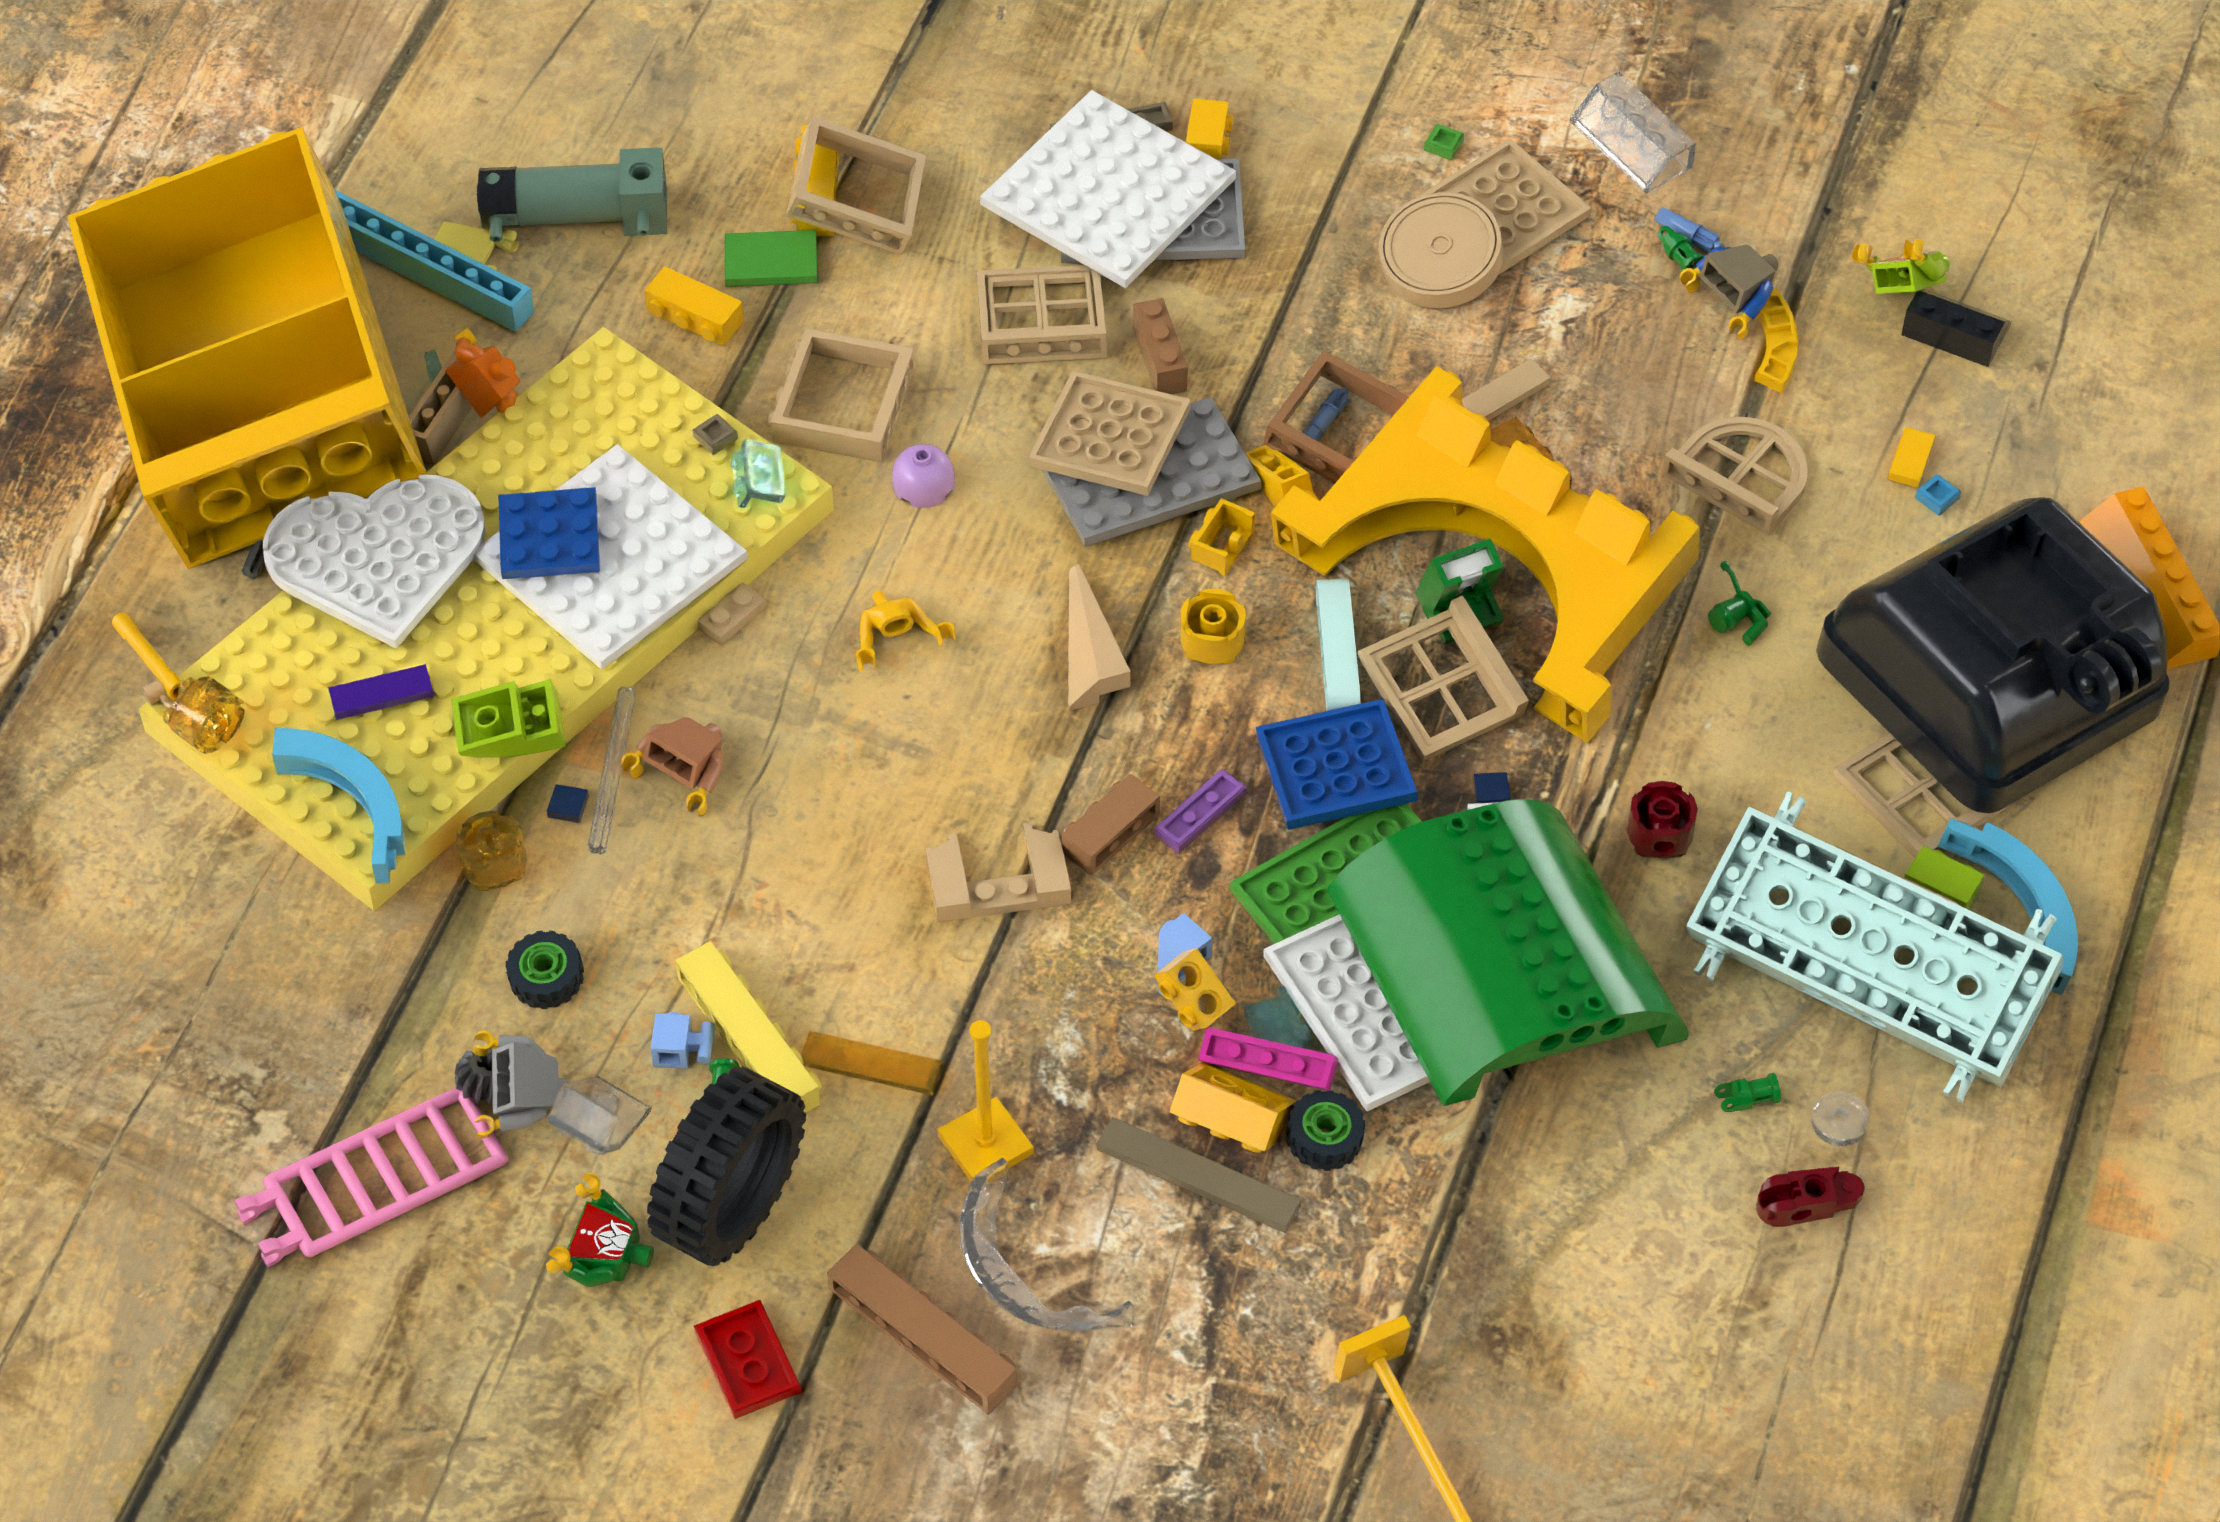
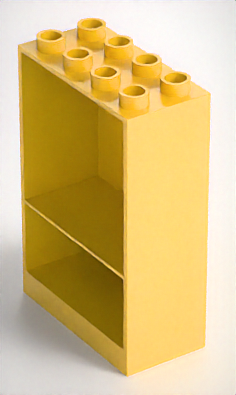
M303 127L289 132L273 133L266 137L263 142L231 154L215 155L200 166L171 177L162 176L155 178L142 188L113 199L97 200L91 203L87 209L67 216L143 497L187 569L253 545L259 540H264L266 530L276 515L291 503L306 496L314 499L329 496L328 492H345L367 499L373 492L391 481L400 479V482L419 479V475H427L341 202Z

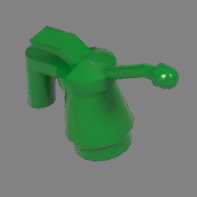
M1723 561L1720 567L1730 575L1737 594L1734 595V598L1714 605L1713 609L1708 613V619L1711 626L1717 632L1724 633L1727 630H1733L1748 616L1753 625L1743 634L1742 639L1746 645L1750 646L1768 627L1766 619L1771 615V612L1762 601L1753 599L1746 591H1741L1736 575L1730 568L1731 565L1729 562Z

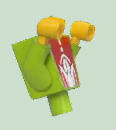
M1914 239V243L1905 240L1903 256L1883 261L1877 256L1871 258L1873 247L1865 243L1860 245L1855 243L1852 252V260L1867 264V269L1873 273L1876 294L1913 292L1946 281L1945 272L1950 267L1949 259L1940 251L1922 252L1924 241L1920 239Z

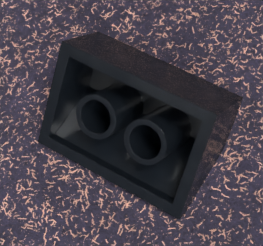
M1922 289L1915 293L1906 310L1901 335L1989 367L2011 325V321Z

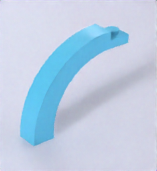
M275 728L272 756L277 775H302L321 779L336 785L353 796L368 813L374 825L372 869L376 883H390V871L396 870L397 855H405V836L399 806L387 779L366 756L340 740L308 730Z
M1950 818L1938 847L1984 867L2001 879L2019 898L2031 920L2036 909H2041L2043 915L2039 927L2042 926L2050 914L2057 918L2043 945L2063 954V968L2051 989L2062 995L2072 977L2076 964L2078 933L2071 904L2059 881L2047 865L2030 848L2006 831L1988 822L1985 823L1983 830L1980 831L1967 823Z

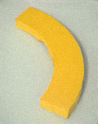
M1773 288L1766 305L1757 315L1765 335L1766 352L1762 364L1755 374L1754 381L1782 394L1794 371L1797 358L1798 333L1794 316L1788 303L1780 291Z

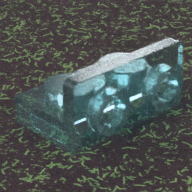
M745 439L738 451L735 450L733 452L730 462L731 469L734 470L733 492L737 495L738 507L745 508L751 498L781 504L786 497L780 446Z
M1284 985L1277 987V997L1244 1006V1015L1255 1038L1307 1049V1043L1311 1042L1308 1026L1305 1022L1300 1023L1297 1016L1299 1015V1009L1288 995Z

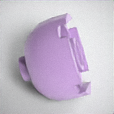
M930 444L910 446L898 455L893 464L892 488L897 498L901 501L902 498L910 501V505L917 508L941 504L946 500V495L950 491L953 492L955 488L953 464L949 456L936 446Z

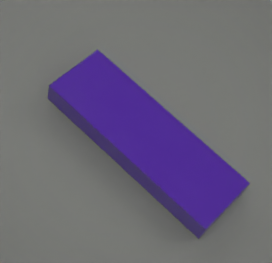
M426 664L328 687L336 720L434 697Z

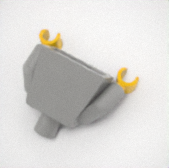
M486 1030L476 1033L474 1040H483L488 1045L474 1046V1054L485 1056L490 1053L491 1048H494L492 1050L493 1114L499 1115V1119H493L488 1115L479 1116L474 1123H487L489 1131L476 1133V1137L480 1139L488 1138L497 1129L506 1132L528 1128L546 1116L547 1110L557 1107L559 1099L565 1100L569 1096L571 1085L569 1080L559 1078L557 1059L545 1054V1051L531 1038L511 1035H499V1038H494Z

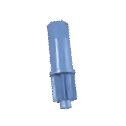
M1664 207L1658 211L1655 218L1657 223L1662 226H1669L1675 233L1687 236L1693 245L1707 252L1712 251L1715 247L1723 246V243L1719 240L1720 236L1706 229L1703 225H1697Z
M1345 387L1333 389L1302 433L1319 442L1334 420L1339 418L1341 412L1349 403L1348 389Z

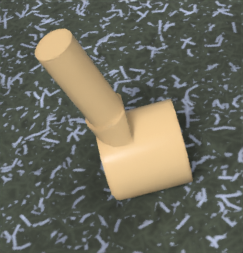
M159 681L152 682L143 687L144 696L150 705L161 701L178 719L184 715V712L167 696L163 685Z

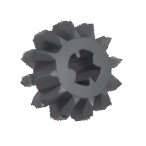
M492 1048L490 1053L485 1056H478L471 1051H465V1054L459 1059V1063L456 1064L454 1072L456 1074V1089L463 1092V1098H474L476 1104L480 1100L486 1101L489 1105L493 1102Z

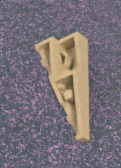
M1079 564L1074 565L1069 570L1068 708L1070 711L1098 704L1099 695L1130 687V669Z

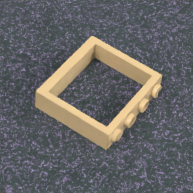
M812 116L802 135L786 216L902 255L912 235L926 155ZM815 144L910 176L901 223L807 192ZM798 205L805 206V208H800Z
M805 328L801 340L797 339L795 342L793 363L787 364L785 385L778 388L776 409L771 410L768 416L767 426H771L773 442L882 462L915 369L914 348ZM811 354L893 369L871 433L788 417Z

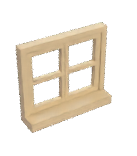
M1086 265L976 271L983 365L1107 358L1106 325L1101 278L1098 272ZM1085 282L1087 299L1046 301L1045 284ZM1034 285V302L994 304L993 287ZM1088 308L1089 324L1048 326L1047 310ZM1036 310L1037 327L996 329L995 313Z
M1463 595L1451 600L1448 610L1358 651V659L1422 762L1523 716L1529 699ZM1449 630L1469 663L1439 676L1419 643ZM1412 647L1432 680L1402 693L1382 660ZM1476 674L1496 707L1467 720L1447 687ZM1439 691L1458 720L1459 725L1430 738L1410 704Z
M1890 733L1835 766L1832 774L1914 858H1916L1923 845L1932 850H1943V848L1938 847V844L1947 827L1946 824L1923 838L1897 812V810L1918 797L1922 796L1947 822H1949L1950 818H1953L1959 822L1967 823L1973 828H1977L2011 806L2010 804L2002 810L1990 814L1979 813L1970 809L1956 818L1930 792L1931 789L1940 783L1931 774L1919 781L1893 755L1903 746ZM1883 759L1911 785L1887 801L1860 775V773Z

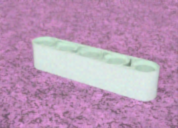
M1349 579L1316 580V605L1326 711L1361 704Z

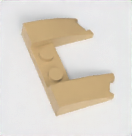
M1023 823L1031 874L966 882L957 832L946 836L947 842L937 848H926L937 922L1071 904V887L1058 831L1053 830L1052 833L1034 829V824Z

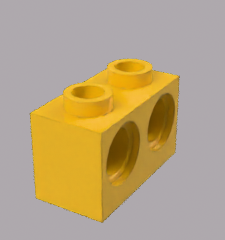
M1197 948L1183 951L1153 975L1159 983L1158 989L1166 999L1172 1001L1178 1010L1179 1019L1186 1027L1191 1028L1192 1031L1207 1028L1236 1004ZM1180 970L1186 975L1185 985L1179 981L1178 974ZM1199 998H1202L1206 1004L1205 1013L1199 1009Z

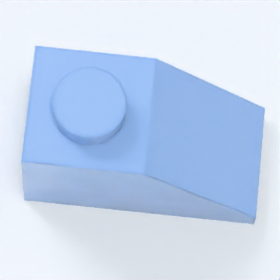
M1185 913L1175 920L1167 921L1160 929L1158 971L1183 951L1197 948L1205 960L1212 956V937ZM1182 970L1178 974L1179 981L1186 977Z

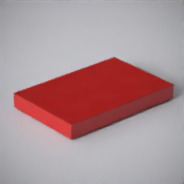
M761 1300L694 1325L695 1334L734 1419L802 1393L799 1381Z

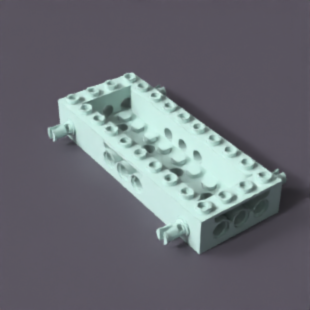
M1786 792L1785 798L1775 817H1770L1754 808L1748 807L1686 925L1691 939L1707 946L1693 972L1701 976L1709 965L1706 977L1707 980L1713 981L1724 957L1727 955L1956 1066L1946 1088L1943 1090V1094L1950 1097L1960 1084L1956 1097L1958 1102H1964V1098L1975 1076L2001 1088L2063 968V954L2043 945L2057 918L2050 914L2042 926L2039 927L2043 912L2041 909H2036L2025 934L2021 935L1794 828L1793 825L1807 801L1799 797L1791 807L1793 801L1792 792ZM1776 889H1785L1789 893V899L1783 905H1775L1770 901L1771 893ZM1839 918L1849 920L1852 924L1851 930L1845 935L1834 933L1832 931V924L1835 920ZM1901 948H1908L1913 951L1915 956L1910 964L1901 965L1895 961V953ZM1964 978H1971L1977 982L1978 988L1971 995H1963L1957 989L1958 983Z

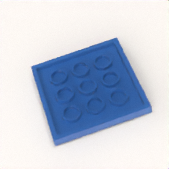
M1384 699L1256 727V736L1288 830L1418 801L1417 790Z

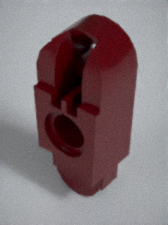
M1839 1166L1788 1171L1786 1174L1773 1175L1762 1184L1757 1198L1756 1212L1762 1221L1773 1227H1785L1832 1218L1834 1212L1855 1208L1863 1198L1865 1186L1859 1176L1848 1173V1171L1839 1172ZM1808 1193H1815L1819 1197L1810 1196Z

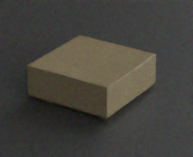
M718 414L692 430L693 437L712 455L738 439L737 431Z

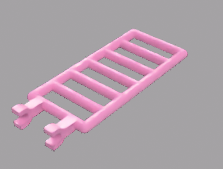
M455 1087L267 1175L263 1182L266 1190L253 1196L246 1195L234 1200L238 1208V1216L243 1225L252 1222L261 1213L276 1206L291 1231L278 1238H269L258 1243L262 1251L261 1257L267 1268L277 1264L284 1256L298 1249H301L306 1257H313L505 1166L509 1158L494 1132L488 1138L482 1139L491 1157L472 1165L440 1111L459 1101L478 1133L489 1131L487 1123H474L479 1116L483 1115L472 1097L463 1098V1092ZM426 1116L430 1119L460 1172L443 1180L439 1178L409 1127V1124ZM394 1131L399 1135L428 1187L411 1195L407 1193L377 1139ZM362 1146L366 1148L396 1202L379 1210H376L345 1154ZM330 1161L334 1163L364 1215L363 1218L346 1226L343 1224L313 1169ZM297 1176H300L332 1231L314 1241L311 1240L280 1185Z

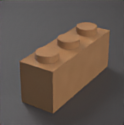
M1164 298L1133 304V329L1154 390L1167 394L1186 392L1188 367Z
M1129 774L1123 781L1114 783L1106 796L1099 802H1093L1080 819L1069 823L1062 832L1064 855L1092 876L1160 815V796L1132 774Z

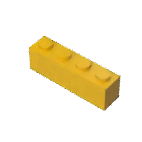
M802 125L801 137L795 138L796 156L799 155L802 135L807 125ZM815 144L807 192L836 201L838 151ZM794 160V174L797 165V160ZM798 205L800 208H805V206ZM791 218V223H797V231L816 230L817 236L835 235L833 231Z

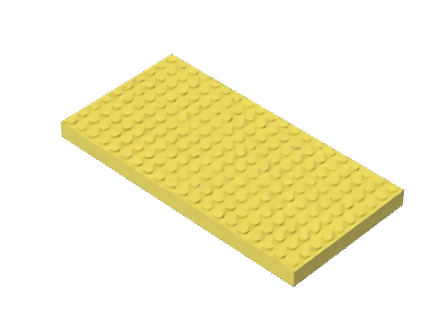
M602 327L518 396L515 405L507 408L505 413L499 412L428 470L426 472L427 475L452 479L465 486L475 495L481 505L485 520V542L499 532L498 495L556 490L618 444L747 550L748 559L603 670L474 560L397 649L283 590L179 675L189 689L188 696L182 701H173L170 698L184 712L180 719L167 709L161 701L152 705L146 702L139 708L145 732L370 909L376 911L561 749L512 757L460 756L456 740L452 698L515 681L518 688L551 679L559 694L565 741L567 744L698 629V620L742 582L748 586L834 510L832 486L611 331ZM718 414L737 431L738 439L712 455L693 437L692 430ZM426 664L434 697L336 720L328 687ZM275 728L308 730L340 740L366 756L387 779L399 806L405 836V855H397L396 870L390 871V883H376L372 869L374 825L368 813L353 796L336 785L321 779L302 775H277L272 756Z

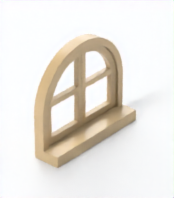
M1728 417L1702 426L1679 450L1672 447L1665 454L1662 475L1769 536L1797 504L1804 493L1808 475V464L1799 443L1779 426L1757 418ZM1731 435H1749L1762 439L1746 458L1715 441ZM1773 445L1784 454L1791 470L1790 482L1758 465V462ZM1708 446L1740 465L1726 478L1694 459ZM1750 471L1784 489L1773 504L1739 485Z

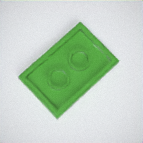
M816 230L725 233V287L818 283Z

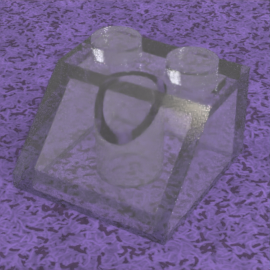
M595 1075L562 1084L547 1122L556 1126L557 1131L563 1136L576 1138L586 1144L585 1148L588 1151L604 1155L621 1149L650 1114L652 1107Z

